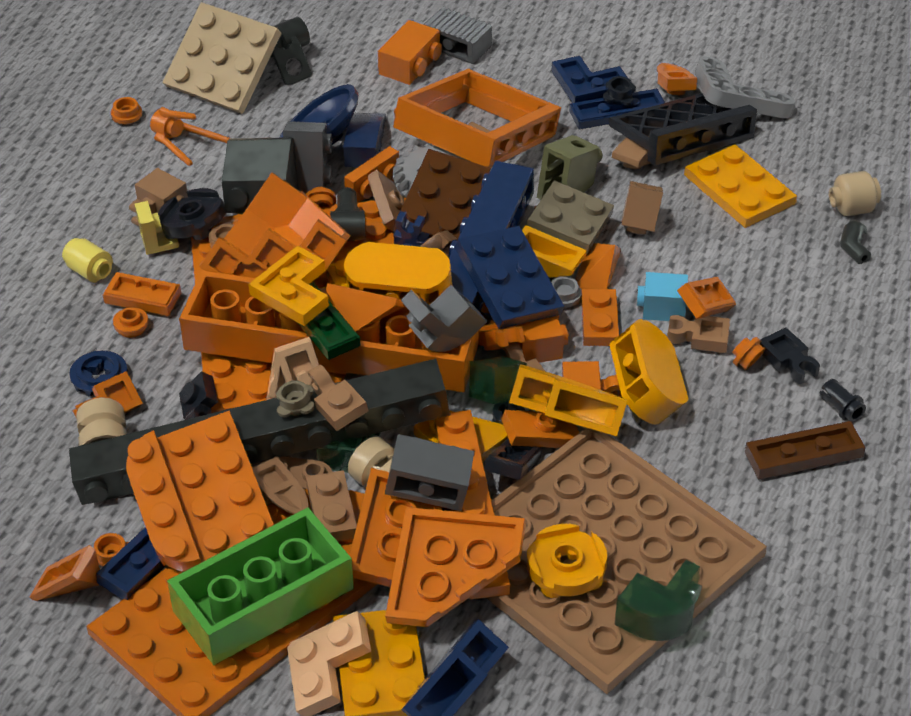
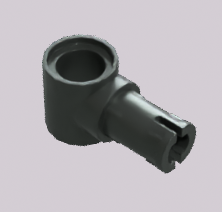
M348 187L342 188L337 194V208L335 211H330V216L350 235L347 241L366 240L364 210H360L357 206L356 191Z

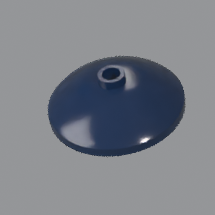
M351 84L333 88L309 103L290 122L327 123V134H332L333 145L342 138V132L351 122L358 105L359 93Z

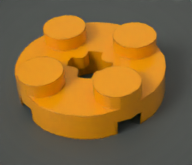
M556 524L542 529L536 535V540L529 545L527 549V570L533 582L541 587V592L546 597L577 596L602 586L603 576L607 567V550L601 538L592 531L590 536L585 532H581L578 525ZM563 555H567L570 560L576 559L577 561L571 564H564L560 562V558Z

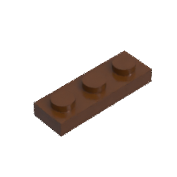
M847 421L746 442L745 454L759 480L863 458L866 447L852 422Z

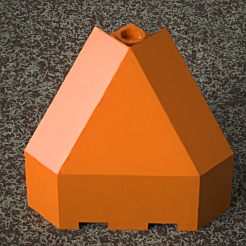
M272 172L242 216L224 238L220 236L199 267L209 272L257 278L298 245L325 260L326 270L345 245L350 235L303 191L297 190Z

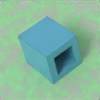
M646 272L645 286H638L637 306L643 307V320L669 321L671 315L685 317L686 303L677 290L685 283H688V275Z

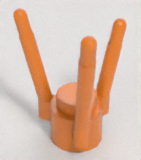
M161 107L153 114L150 121L151 130L156 133L154 139L163 143L188 166H191L193 162L168 138H176L181 135L183 130L224 143H227L230 139L221 134L184 123L181 120H195L196 114L174 111Z

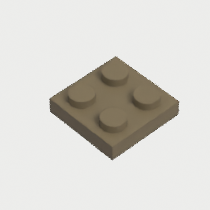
M553 181L528 218L527 226L587 250L586 254H588L610 219L614 205L571 188L568 185Z

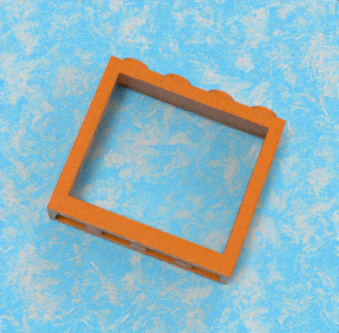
M466 69L399 97L397 107L394 109L395 119L393 127L473 163L492 168L495 161L504 162L552 138L556 134L561 107L478 72ZM466 102L511 122L486 133L446 116L442 112Z

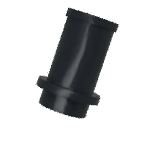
M836 379L828 380L821 387L823 390L819 392V396L839 411V417L842 420L848 419L851 422H855L865 413L866 405L863 398L859 395H852Z

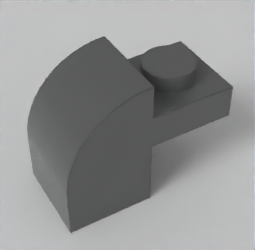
M452 285L430 305L412 290L401 299L410 311L406 316L411 322L409 327L429 350L435 352L449 351L459 347L487 323V320L474 305Z

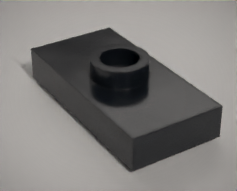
M508 438L486 458L484 470L521 480L540 461L543 448L511 446Z

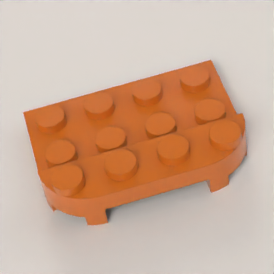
M230 410L160 437H156L153 430L129 444L126 462L127 474L150 541L163 565L179 571H186L274 525Z

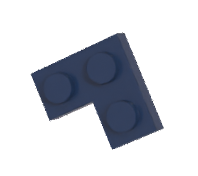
M580 55L552 61L551 72L572 103L603 98V94L607 92L605 87L607 81L616 76L628 78L620 66L591 72Z

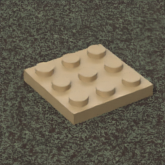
M201 2L162 83L166 87L243 114L281 32L276 27Z

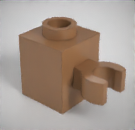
M156 168L135 184L137 199L129 205V209L136 213L135 203L148 201L151 213H157L169 199L176 196L177 200L180 201L188 197L186 182ZM136 215L131 219V222L139 226Z
M634 181L629 182L621 218V225L627 226V231L636 234H646L647 230L655 231L663 196L662 187Z

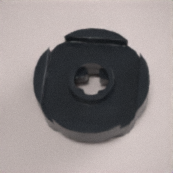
M198 188L186 191L188 197L180 201L177 200L176 196L169 199L158 212L165 237L167 239L193 236L195 240L209 237L211 228L216 226L227 213L218 192L209 188Z

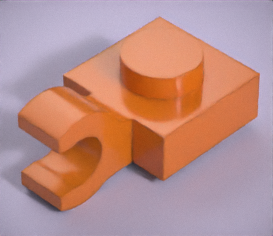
M127 371L94 385L92 388L95 395L92 399L101 397L111 398L123 406L124 413L136 409L143 404ZM80 403V404L76 405V406H75L76 409L72 410L73 413H74V415H75V417H76L78 408H79L83 403Z

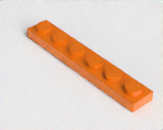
M471 410L450 412L449 416L434 419L438 443L474 451L469 486L462 510L452 509V511L494 515ZM507 571L472 595L470 600L510 595V582Z

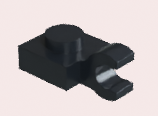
M203 371L191 382L185 384L179 393L183 418L185 420L211 414V408L218 402L213 376Z

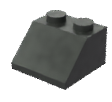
M293 137L240 138L227 141L222 174L223 199L227 213H244L272 172L298 190Z

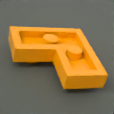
M297 245L249 283V293L252 297L305 326L329 306L328 295L309 285L326 271L325 260Z

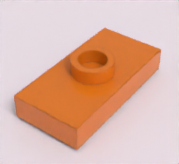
M116 272L103 293V299L105 304L126 308L135 307L146 312L169 316L181 295L180 284Z
M719 277L688 282L677 290L696 319L727 312L736 305L735 300Z
M505 410L501 418L511 446L561 448L579 434L576 424L545 416V413Z

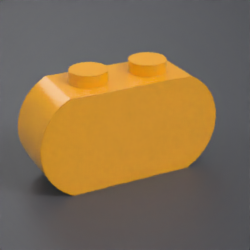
M366 242L352 249L344 261L348 288L402 299L412 290L428 304H431L452 285L450 260L438 248Z
M638 319L610 342L609 346L621 396L628 400L627 405L638 417L650 424L657 425L688 401L675 348L658 327L647 320Z

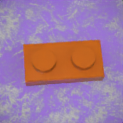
M389 146L344 176L345 188H352L356 191L357 203L373 196L368 175L375 170H378L394 182L393 167L396 166L399 151Z
M582 289L583 346H609L610 342L619 336L616 289Z

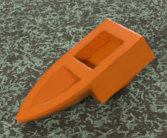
M661 63L657 66V83L667 93L683 95L686 93V90H696L697 77L685 68L669 63Z

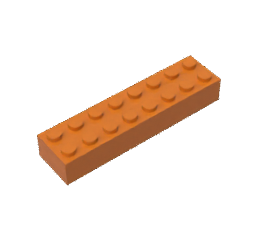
M201 270L179 318L184 350L268 363L273 361L274 348L309 336L296 321L250 295L248 284L256 278ZM319 288L323 293L328 295L325 288ZM328 295V300H329V301L333 304V306L336 308V306H335V304L333 303L332 299H331L330 296ZM404 306V308L357 331L356 333L360 336L361 346L328 360L312 340L311 342L319 365H322L327 372L370 375L437 359L445 390L465 392L479 345V330L459 347L449 351L435 352L429 350L409 327L411 322L406 316L410 311Z

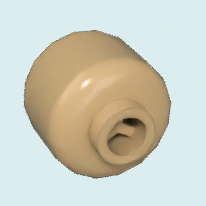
M866 171L839 175L834 182V187L829 189L830 203L832 207H837L843 216L870 213L876 207V203H879L881 200L880 184L877 178H872Z

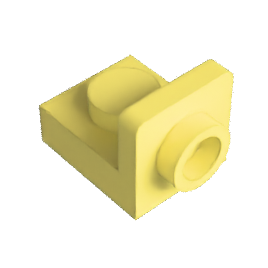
M148 201L135 203L146 254L149 255L178 248L177 238L167 239L165 237L158 212L151 213Z

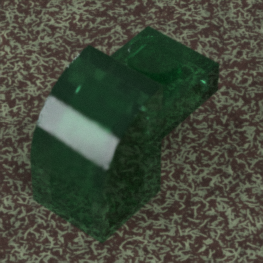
M685 560L667 586L637 572L617 599L615 625L635 636L651 641H667L686 633L692 626L694 606L702 590V585L698 584L700 566Z

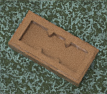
M375 170L368 175V181L383 225L395 233V220L405 200L397 190L395 183L378 170Z

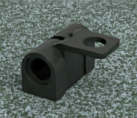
M294 17L273 25V27L279 29L281 35L270 58L274 57L284 84L291 85L310 77L312 72L302 47L310 43V35L305 22L300 17ZM290 58L297 59L301 64V71L296 76L289 74L286 70V62Z

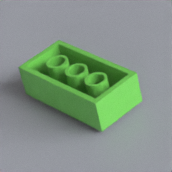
M309 507L167 580L173 612L213 666L354 589L352 558Z

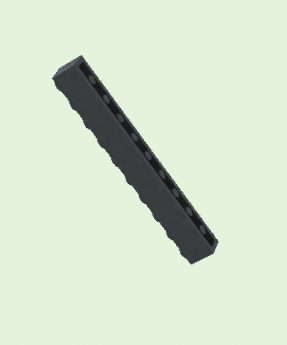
M437 359L346 380L366 401L368 412L338 431L316 409L314 398L318 395L315 391L311 395V401L315 406L314 410L308 414L296 416H279L277 407L280 406V401L276 397L69 448L72 483L81 505L133 494L134 492L126 470L128 446L132 441L140 439L153 430L156 437H160L229 410L250 464L449 416L450 411L446 390Z

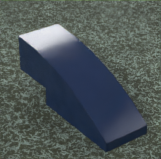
M354 113L347 127L343 146L345 167H359L381 152L386 114Z
M478 619L469 626L401 710L408 716H453L487 677V673L509 647Z

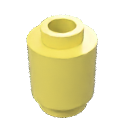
M74 238L63 249L62 257L67 267L90 282L96 283L100 279L106 278L112 270L113 259L111 254L87 239Z

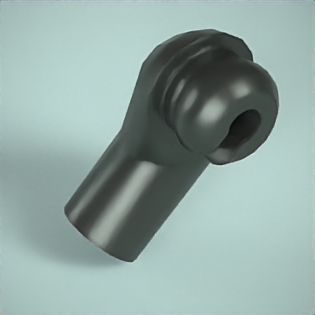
M853 220L844 226L840 246L854 261L862 264L871 257V252L860 243L864 239L862 237L863 233L867 234V227L860 221Z

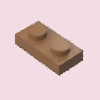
M344 470L306 476L309 500L314 515L337 542L353 539L357 524Z

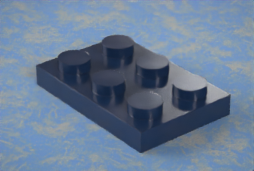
M520 226L463 237L457 240L455 249L498 329L561 315L565 306Z

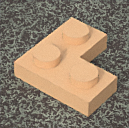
M358 611L290 642L287 647L296 712L301 716H312L340 703L335 668L371 652L366 621Z

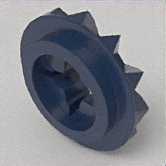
M101 350L89 352L79 357L72 364L69 375L76 391H85L88 397L94 394L92 391L94 385L123 372H128L125 360L120 355L111 351ZM105 370V375H100L96 379L93 378V375H98L100 371Z

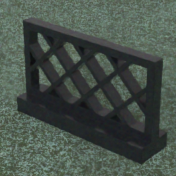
M703 93L610 117L609 126L647 149V161L653 165H659L754 138L757 109L751 105L734 109L717 106L708 102Z

